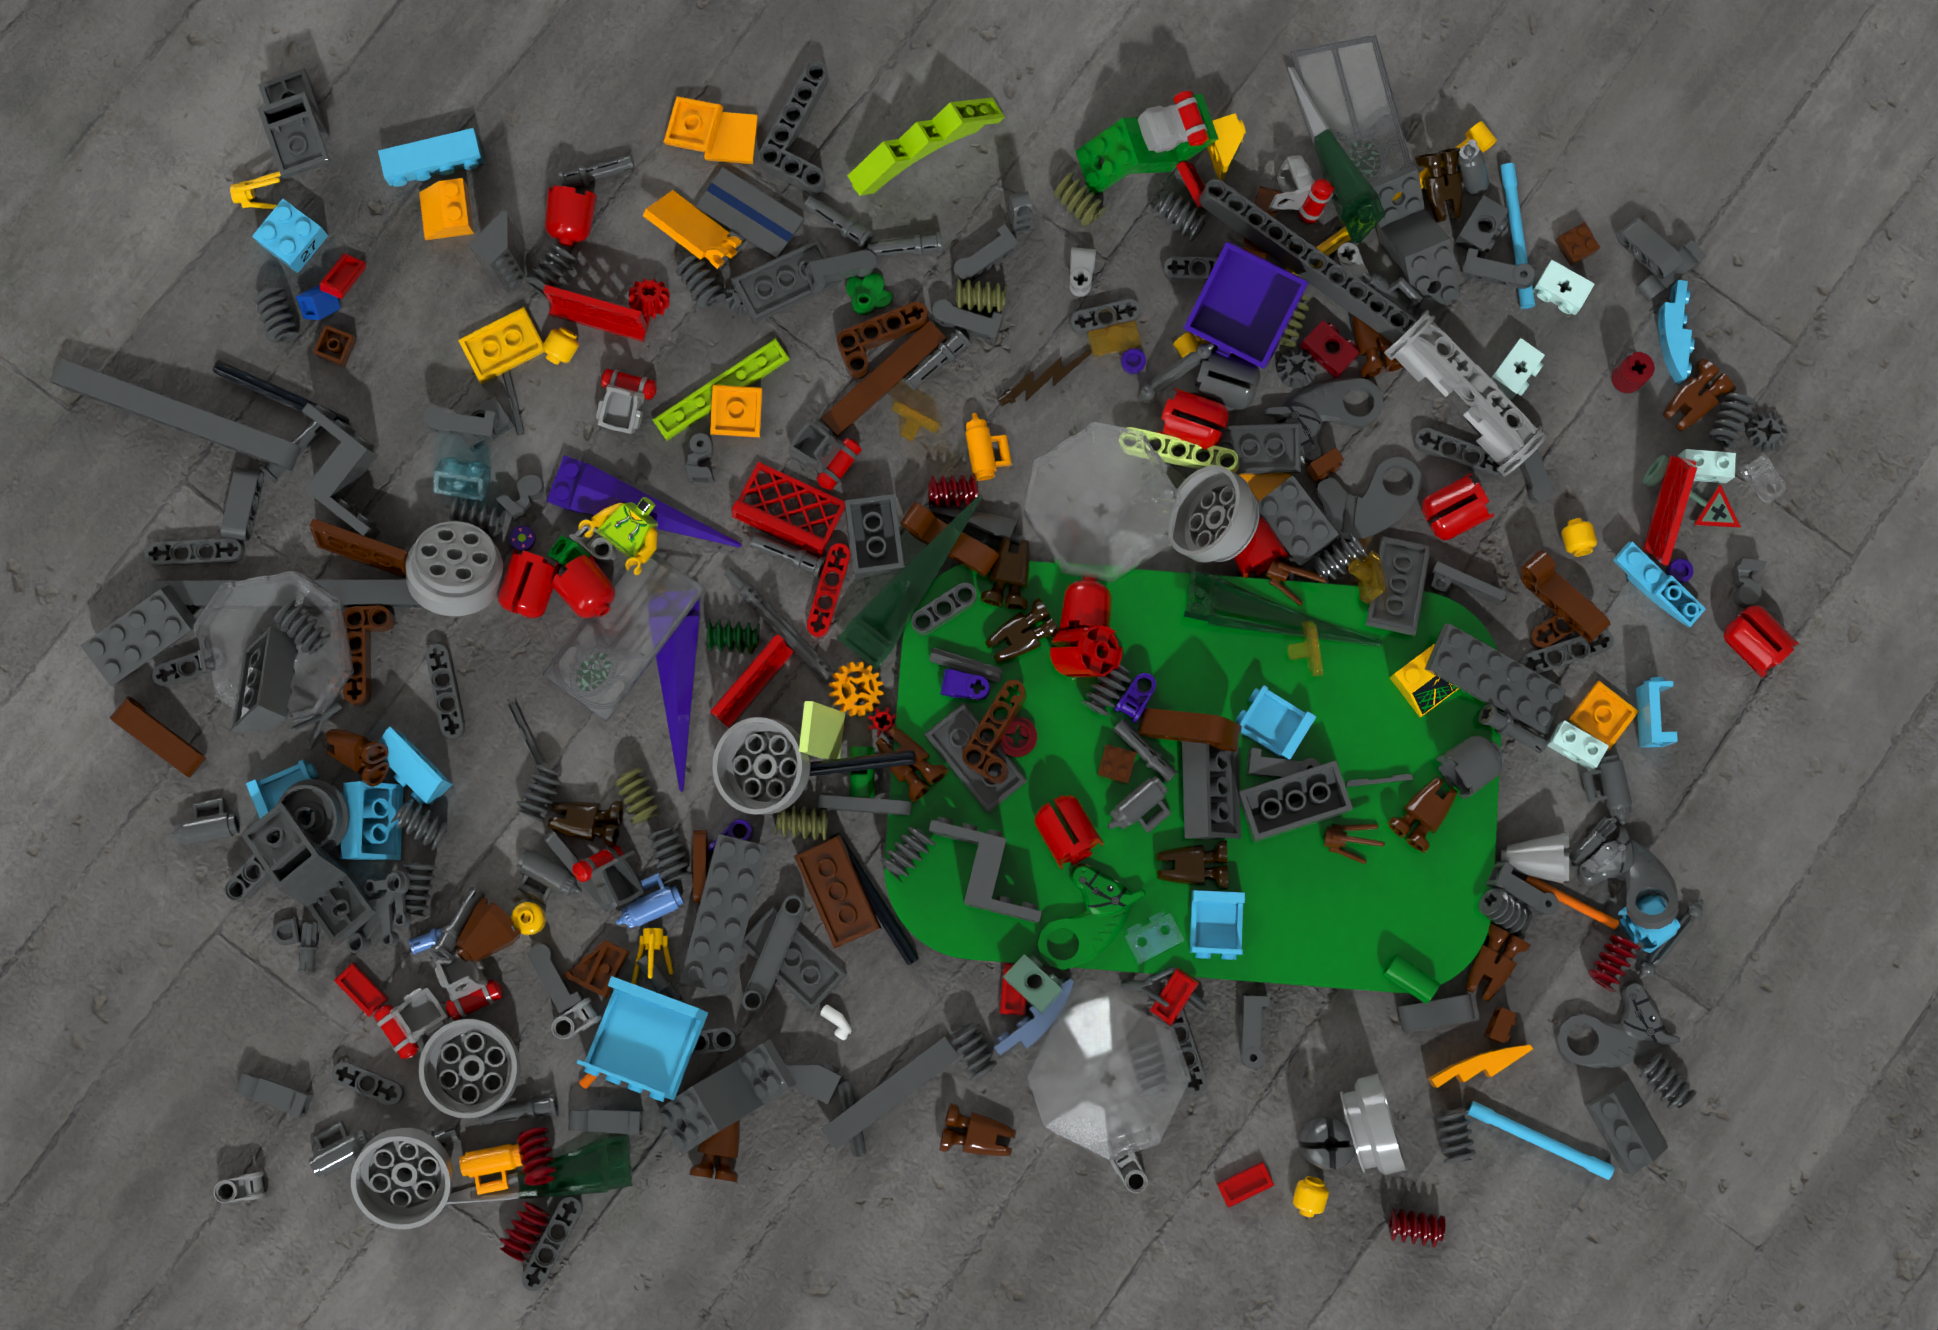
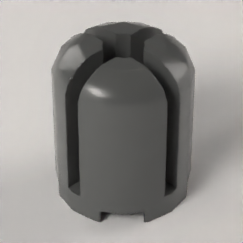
M1211 350L1208 361L1203 360L1195 384L1200 385L1198 393L1192 392V394L1237 410L1246 409L1252 403L1255 391L1207 375L1210 373L1247 386L1257 387L1260 380L1258 366L1236 357L1230 356L1227 358L1215 352V350Z
M1325 1116L1312 1118L1299 1133L1298 1145L1300 1153L1307 1162L1323 1170L1343 1168L1351 1162L1356 1151L1355 1147L1350 1144L1352 1137L1349 1126L1339 1119ZM1326 1139L1331 1140V1145L1328 1146V1149L1317 1145V1142H1325Z

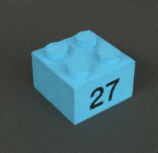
M282 199L252 237L260 246L296 273H299L328 235L322 227Z

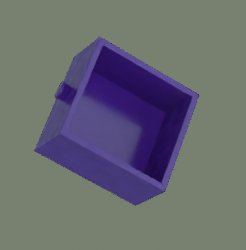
M1226 242L1183 329L1217 345L1218 348L1215 352L1227 358L1230 357V353H1233L1265 369L1268 367L1310 282L1231 242Z

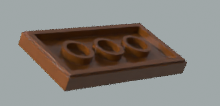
M312 519L309 527L318 548L406 578L407 551Z
M841 835L794 855L834 949L881 928Z

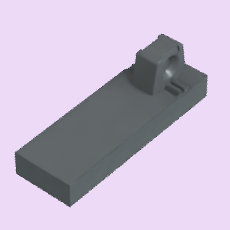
M1438 561L1433 565L1429 574L1433 576L1430 588L1444 593L1449 585L1452 584L1497 605L1503 601L1507 593Z

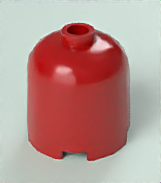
M548 187L544 226L547 234L557 239L559 245L572 247L573 242H582L590 235L597 202V195L595 193L586 191V194L582 195L575 193L576 188Z
M1259 516L1258 526L1252 540L1240 554L1234 557V560L1243 578H1249V574L1252 572H1256L1257 576L1267 572L1274 558L1278 559L1281 556L1286 558L1288 553L1269 523Z
M582 555L565 565L568 570L561 577L559 574L555 575L552 587L578 616L585 619L596 616L602 617L611 609L610 605L615 598V588L592 556L588 558L586 555Z
M1083 577L1081 581L1070 584L1064 594L1059 631L1068 627L1102 625L1110 627L1112 597L1109 589L1097 582V579L1093 577Z

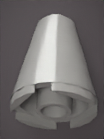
M1569 833L1507 845V850H1502L1501 860L1514 866L1512 872L1569 884Z

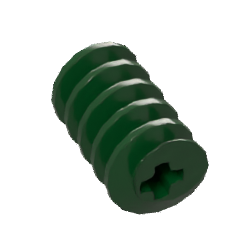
M709 619L707 627V645L709 650L713 651L717 644L718 650L723 652L727 645L728 651L732 653L737 646L738 652L742 654L747 647L748 653L752 655L755 649L758 648L760 623L757 624L755 630H752L750 622L747 623L745 629H742L740 621L737 622L735 628H732L730 620L727 621L725 627H722L720 619L717 620L715 626H712L711 619Z

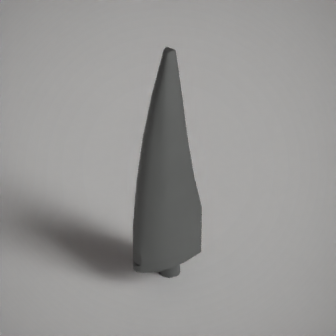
M925 507L937 519L994 547L999 548L1004 536L1011 537V543L1018 546L1021 539L1025 540V537L1015 534L1018 520L970 509Z

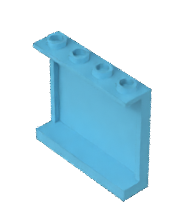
M611 976L608 986L614 988L585 1062L577 1060V1064L585 1066L584 1072L598 1077L600 1072L606 1074L605 1080L620 1085L621 1081L629 1083L627 1088L635 1092L642 1093L643 1089L650 1091L649 1097L661 1102L664 1101L665 1097L674 1100L708 1012Z

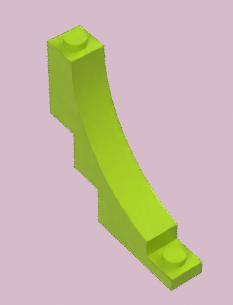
M993 97L950 102L932 120L918 121L899 139L883 141L847 176L859 196L874 194L900 172L928 154L958 139L977 133L984 125L999 123L1005 116Z

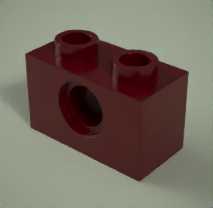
M1322 320L1303 340L1300 348L1311 354L1312 358L1334 378H1339L1360 352L1357 351V346L1351 340H1345L1338 334L1339 330L1332 323H1326ZM1325 345H1335L1337 348V352H1328L1326 350Z

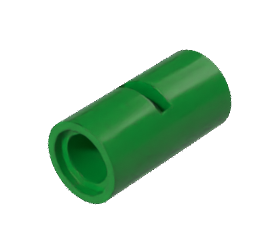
M874 747L849 748V757L875 754ZM875 769L849 772L850 797L875 798Z
M1398 954L1391 959L1383 972V976L1425 1004L1432 999L1440 986V982L1422 970H1418L1416 966Z

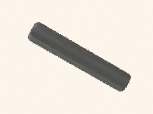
M933 648L930 654V661L968 674L982 676L996 683L1000 682L1003 674L1002 668L939 648Z
M850 1081L841 1082L837 1085L843 1112L855 1103ZM861 1131L849 1140L852 1155L855 1158L866 1155Z

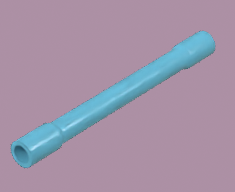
M1506 163L1500 166L1507 209H1509L1508 217L1515 265L1518 266L1520 264H1528L1517 192L1518 183L1515 164ZM1531 285L1526 289L1518 288L1520 308L1534 307L1533 286Z
M1472 1100L1468 1107V1113L1466 1114L1486 1124H1492L1578 1164L1607 1180L1613 1175L1615 1166L1571 1148L1500 1115L1493 1109Z

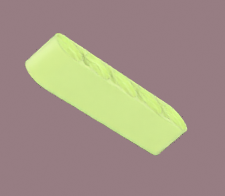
M1133 427L1123 429L1119 435L1122 450L1131 455L1198 470L1212 465L1222 466L1221 461L1226 457H1230L1234 460V464L1227 469L1236 473L1239 468L1237 454L1228 448L1213 445L1205 450L1196 444L1182 441V439L1180 440L1173 436ZM1129 436L1137 438V442L1132 446L1124 443L1125 439ZM1158 441L1162 446L1157 451H1151L1148 449L1151 442ZM1176 447L1186 449L1185 454L1180 457L1174 456L1172 452ZM1201 452H1207L1210 455V458L1205 462H1200L1196 459L1197 455Z

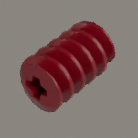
M1634 352L1632 355L1627 356L1612 373L1611 378L1614 387L1623 393H1633L1641 388L1653 376L1655 367L1652 358L1643 352Z
M951 475L949 482L946 481L944 476H941L939 483H937L935 477L931 476L928 483L929 507L932 500L935 501L937 507H940L942 500H945L947 507H950L952 499L955 500L957 506H960L962 499L965 500L967 506H970L972 499L979 506L978 481H976L974 475H970L967 482L965 476L961 475L959 482H957L955 476Z
M1610 935L1609 940L1612 944L1606 943L1604 945L1607 953L1600 952L1598 954L1603 962L1594 961L1593 965L1597 970L1590 969L1588 974L1598 985L1610 992H1615L1610 986L1611 983L1620 984L1616 975H1626L1621 967L1630 968L1631 965L1626 958L1635 959L1636 956L1631 950H1641V948L1624 937Z
M547 1127L527 1129L522 1131L517 1138V1143L520 1145L519 1153L523 1155L521 1163L525 1165L522 1169L526 1175L524 1182L530 1186L546 1184L555 1179L549 1174L555 1172L556 1167L548 1166V1164L554 1162V1157H546V1154L551 1153L553 1150L551 1147H544L551 1139L549 1137H542V1135L549 1132Z
M524 1201L522 1205L526 1208V1211L517 1210L516 1212L521 1218L520 1221L513 1219L510 1221L515 1229H505V1232L510 1237L508 1239L500 1237L499 1239L504 1245L500 1249L510 1257L521 1262L526 1259L522 1252L529 1253L531 1251L528 1243L535 1244L537 1241L533 1234L540 1235L543 1232L539 1225L546 1226L548 1224V1220L544 1216L551 1217L540 1207Z
M1392 1207L1389 1220V1233L1392 1241L1395 1240L1397 1234H1400L1401 1242L1405 1243L1407 1236L1411 1237L1412 1244H1415L1419 1237L1421 1238L1422 1246H1425L1428 1239H1431L1432 1247L1434 1248L1438 1241H1443L1446 1227L1445 1216L1441 1215L1437 1220L1435 1214H1430L1427 1218L1424 1212H1420L1416 1217L1415 1211L1412 1210L1406 1216L1404 1209H1399L1396 1214L1395 1209Z

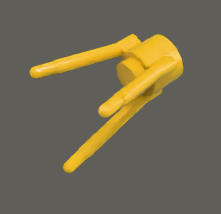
M280 172L231 184L230 193L235 204L241 203L242 208L275 209L277 205L251 202V199H255V188L280 182V178H276L281 176Z
M645 928L643 929V936H640L636 962L643 957L644 948L648 950V978L650 979L653 977L654 950H660L661 945L670 975L674 973L668 948V936H663V929ZM636 962L631 981L634 985H636L640 970Z

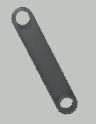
M789 895L783 901L743 994L742 1004L750 1012H758L764 1008L806 911V902L798 895ZM797 899L800 902V909L796 913H791L788 905L790 901ZM753 993H756L760 998V1003L755 1008H752L748 1003V998Z

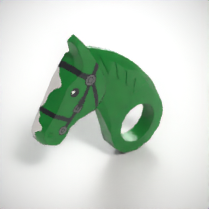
M1087 864L1076 865L1070 874V880L1081 890L1086 911L1072 917L1049 922L1039 935L1037 946L1040 957L1050 967L1061 970L1070 969L1091 961L1117 937L1127 920L1132 905L1146 894L1144 889L1131 892L1118 881ZM1057 929H1068L1078 939V950L1070 959H1056L1048 951V937Z

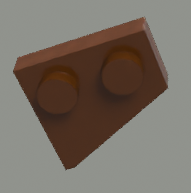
M605 940L595 948L594 952L582 958L581 962L573 969L567 970L563 977L608 998L612 987L608 986L611 976L618 977L630 951Z

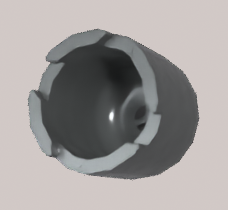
M1472 736L1437 757V761L1442 764L1438 767V770L1450 788L1455 786L1460 791L1458 796L1467 799L1500 774L1502 769L1501 749L1494 741L1491 742L1482 736Z

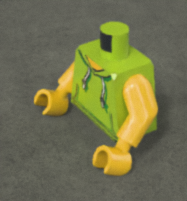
M643 497L638 505L632 502L614 504L591 518L592 521H581L579 530L584 526H589L591 530L585 533V537H591L594 533V528L597 527L598 530L596 532L629 557L625 563L626 570L628 571L632 565H637L633 572L634 575H639L642 572L641 564H645L657 549L658 532L656 529L658 522L649 516L655 504L646 497Z

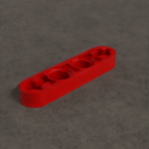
M841 543L834 544L828 551L808 617L807 629L811 636L815 638L824 637L830 630L850 563L851 554L849 548ZM839 549H842L843 554L846 555V558H841L839 562V567H843L842 571L836 567H828L830 563L835 565L836 557L833 553H838ZM835 572L839 575L840 579L836 585L826 583L825 577L828 573ZM822 596H829L833 602L830 608L822 609L819 607L818 601ZM816 610L821 614H829L828 618L823 616L822 625L825 628L820 629L819 632H815L814 627L811 626L812 623H817L819 619V614H814Z

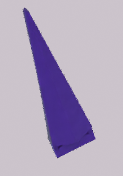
M565 455L546 500L547 503L571 512L595 516L604 508L617 503L632 502L638 505L641 499L646 497L655 504L649 516L658 522V530L737 548L742 547L741 543L600 469Z
M698 591L656 594L649 604V621L654 649L659 645ZM700 598L656 655L678 785L681 792H683L685 784L691 704L701 617Z

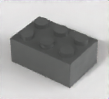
M1294 475L1258 502L1259 515L1269 523L1280 542L1298 565H1304L1314 555L1318 554L1342 535L1300 480Z
M889 494L845 500L855 578L905 572L895 495Z

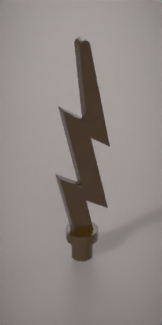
M1090 349L1085 351L1063 368H1061L1062 356L1059 357L1034 381L1032 370L1011 390H1005L1004 394L997 398L998 403L1001 407L1008 403L1013 404L1016 402L1015 399L1025 389L1026 402L1052 377L1053 386H1055L1085 360L1092 351Z

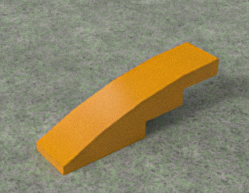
M1525 1044L1498 1048L1473 1055L1446 1067L1427 1078L1432 1087L1438 1088L1455 1076L1459 1082L1463 1083L1483 1071L1486 1077H1492L1533 1050V1047Z

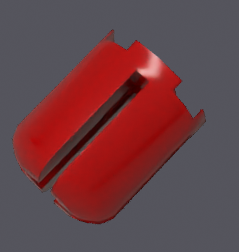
M1174 388L1177 393L1173 400L1168 398L1161 420L1165 421L1163 432H1158L1196 444L1205 450L1213 445L1217 446L1224 435L1222 432L1180 418L1179 414L1226 428L1228 423L1227 408L1216 401Z
M1472 473L1428 495L1423 500L1422 512L1428 522L1472 499V502L1431 524L1430 529L1442 540H1450L1494 517V513L1489 515L1485 506L1489 500L1480 483L1474 484L1470 479L1473 475Z
M514 549L497 595L499 604L505 610L521 614L523 617H541L545 613L553 591L552 581L555 575L559 574L561 565L556 563L555 567H553L544 557L527 551H523L522 555H519V551Z
M1758 605L1750 606L1743 610L1734 621H1731L1726 626L1723 635L1725 642L1761 678L1767 675L1765 671L1770 667L1773 668L1777 664L1779 665L1794 651L1792 647L1799 644L1763 607Z
M1102 625L1068 627L1060 630L1052 640V644L1058 647L1050 648V658L1054 668L1067 677L1106 676L1113 669L1118 668L1122 659V647L1118 646L1117 639L1113 634L1116 632L1109 626Z
M1071 795L1055 798L1054 804L1076 841L1075 845L1049 803L1042 806L1034 818L1036 828L1060 869H1063L1062 864L1069 861L1072 865L1083 861L1092 855L1090 849L1098 843L1101 846L1104 844L1079 800Z

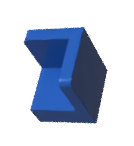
M320 285L314 286L296 296L303 319L321 320L341 308L338 298L321 291Z

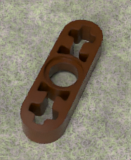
M1556 615L1534 628L1529 635V640L1535 648L1543 649L1573 632L1574 629L1569 626L1567 631L1559 630L1556 626V621L1560 617ZM1549 629L1552 630L1553 634L1545 638L1546 643L1537 641L1536 637L1539 636L1537 631L1543 634Z
M707 830L693 831L694 904H700L708 874Z

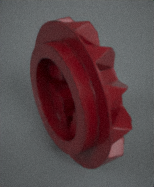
M1015 717L999 743L1001 750L1012 757H1022L1030 753L1037 742V731L1034 725L1023 717ZM1020 727V735L1028 738V740H1020L1015 748L1014 740L1006 736V734H1015L1017 728Z

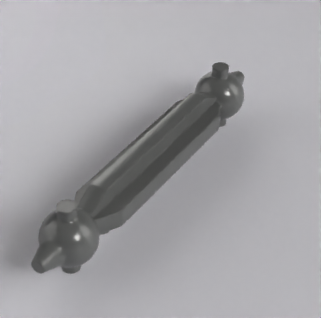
M1213 343L1199 345L1195 352H1190L1153 379L1151 385H1145L1141 389L1138 399H1152L1156 392L1163 391L1199 365L1201 359L1208 358L1215 345Z
M1702 899L1696 903L1689 902L1687 904V913L1681 915L1678 919L1680 928L1677 930L1676 935L1651 952L1648 961L1640 962L1639 979H1643L1646 976H1654L1655 966L1661 964L1692 926L1694 918L1702 917V907L1704 904Z

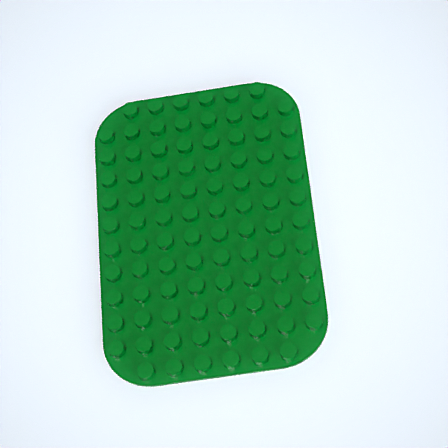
M1029 561L1027 588H1021V596L1026 598L1028 602L1026 610H1013L1005 607L1006 597L1010 588L1009 583L1005 585L1002 607L981 602V594L984 591L991 590L994 584L988 581L990 571L984 577L962 564L947 570L935 578L918 596L907 617L903 633L895 726L910 736L930 755V758L927 760L928 763L932 765L942 764L949 771L938 783L930 785L918 769L915 773L927 783L930 789L922 798L915 802H912L908 796L909 784L907 781L900 782L892 772L889 800L912 802L911 815L888 814L885 858L890 860L887 853L888 850L897 852L894 846L895 842L904 844L901 839L902 834L910 837L907 830L908 827L920 829L936 845H926L929 850L928 854L920 851L923 860L913 859L916 868L906 867L909 876L906 877L900 874L899 877L902 882L885 867L884 875L888 896L898 918L923 944L935 951L955 958L1016 963L1025 954L1028 958L1033 955L1044 966H1049L1040 957L1037 943L1040 932L1049 922L1072 917L1086 911L1081 890L1070 880L1073 868L1078 864L1084 863L1118 881L1129 891L1134 892L1144 889L1146 894L1132 905L1123 928L1113 942L1091 961L1073 968L1158 974L1171 967H1176L1191 977L1409 993L1383 976L1385 968L1396 954L1416 966L1418 970H1422L1440 982V985L1462 972L1478 954L1486 939L1491 920L1479 911L1478 903L1481 896L1486 891L1492 889L1485 884L1495 867L1499 775L1467 799L1459 797L1460 791L1453 786L1458 791L1457 796L1436 833L1430 831L1427 833L1426 839L1430 847L1426 853L1416 850L1405 841L1419 825V819L1414 822L1409 833L1404 838L1397 836L1387 825L1390 818H1402L1406 815V812L1403 810L1404 806L1427 783L1437 776L1443 779L1438 770V767L1442 764L1437 761V757L1472 736H1482L1491 742L1494 741L1501 749V735L1496 733L1491 726H1484L1478 721L1479 713L1487 705L1486 703L1458 689L1420 718L1390 679L1393 674L1433 644H1436L1445 623L1457 627L1498 651L1494 640L1481 621L1462 605L1442 595L1423 591L1417 632L1413 636L1365 625L1372 587L1280 581L1283 586L1302 601V605H1298L1277 587L1269 584L1271 579ZM1083 577H1093L1097 579V582L1105 585L1111 593L1110 628L1116 632L1113 634L1117 639L1118 646L1122 647L1120 665L1130 672L1128 676L1132 682L1141 673L1152 675L1156 681L1155 690L1145 708L1211 714L1235 722L1242 709L1247 711L1252 704L1248 699L1255 688L1260 690L1265 685L1269 691L1305 713L1310 712L1316 716L1290 760L1303 761L1307 758H1313L1320 765L1337 761L1344 784L1345 781L1374 780L1392 778L1391 776L1412 774L1413 780L1346 787L1353 807L1349 813L1252 843L1240 800L1241 839H1185L1182 741L1156 739L1141 735L1157 752L1160 751L1166 762L1178 772L1167 784L1152 768L1149 769L1146 766L1147 763L1137 753L1128 784L1097 776L1106 744L1135 752L1113 729L1119 722L1125 719L1134 730L1139 732L1142 714L1136 723L1133 722L1132 717L1120 710L1118 712L1114 710L1120 701L1114 698L1111 701L1115 707H1106L1110 714L1109 716L1099 715L1080 702L1081 700L1088 701L1085 697L1086 692L1094 693L1091 689L1092 684L1100 685L1096 680L1097 677H1067L1058 672L1050 658V648L1058 646L1052 644L1053 639L1050 637L1040 639V647L1002 663H997L994 656L1001 650L1009 647L1006 641L988 649L985 641L998 628L1018 613L1022 612L1024 616L1030 613L1033 601L1037 598L1041 599L1050 617L1031 625V628L1034 630L1046 620L1052 618L1059 629L1064 594L1067 587L1076 581H1081ZM970 583L975 587L976 602L971 608L928 635L921 636L914 632L912 616L916 611L958 584ZM962 590L958 597L962 601H969L972 598V593L968 590ZM943 603L938 606L937 611L941 615H947L950 613L951 607ZM920 617L916 621V625L921 629L927 628L930 624V620L926 617ZM933 648H939L1002 668L1003 674L998 683L987 680L990 686V693L983 700L941 695L944 670L952 668L931 662L930 654ZM1141 679L1137 682V687L1140 691L1147 692L1151 689V683L1147 679ZM1009 680H1018L1023 684L1027 692V698L1016 717H1023L1034 725L1037 731V742L1034 749L1025 756L1012 757L1006 754L1027 782L987 813L924 734L962 703L967 706L981 723L1003 685ZM978 682L977 686H972L975 694H979L980 690H985L981 682ZM1123 682L1122 684L1128 690L1132 682ZM1018 688L1016 691H1009L1011 699L1014 695H1020ZM1117 690V693L1122 698L1125 691ZM1009 701L1007 704L1012 708L1013 706ZM1005 709L998 710L995 713V719H1005L1008 711ZM1020 727L1017 728L1015 734H1006V736L1014 740L1015 748L1020 740H1028V738L1020 735ZM990 730L987 731L992 738H994V732ZM1241 733L1238 742L1239 791L1276 780L1277 778L1246 775L1247 755L1250 748L1262 749L1261 757L1281 758ZM894 740L893 750L896 751L901 746ZM1156 776L1165 785L1168 792L1161 801L1170 811L1171 815L1153 830L1147 833L1138 821L1123 830L1120 827L1108 828V824L1112 819L1110 812L1144 781ZM1445 780L1440 789L1435 793L1440 798L1450 789ZM1071 795L1079 800L1104 844L1101 846L1098 843L1090 849L1092 855L1075 865H1072L1069 861L1062 864L1063 869H1060L1036 828L1034 818L1039 809L1049 803L1075 845L1076 841L1054 804L1055 798ZM1158 804L1155 805L1141 819L1146 822L1161 808ZM938 817L953 820L952 825L962 827V824L966 823L977 826V831L987 833V830L990 829L1003 833L1002 837L1007 839L992 899L997 900V896L1013 899L1012 904L1022 906L1023 902L1037 905V910L1042 911L1039 923L964 905L978 845L930 834L931 820L937 821ZM1333 824H1377V829L1344 832H1347V836L1383 841L1385 845L1382 847L1346 842L1345 847H1339L1366 859V864H1362L1339 853L1329 852L1330 847L1324 846V838L1327 826L1333 827ZM1220 840H1227V864L1205 863V868L1227 866L1228 889H1221L1215 881L1205 879V885L1181 884L1157 879L1156 871L1175 870V861H1156V853L1196 845H1204V851L1213 850ZM1193 890L1245 893L1242 921L1243 955H1237L1236 960L1221 959V954H1211V959L1195 958L1196 953H1189L1191 893ZM1057 929L1048 937V951L1056 959H1070L1078 950V939L1068 929Z

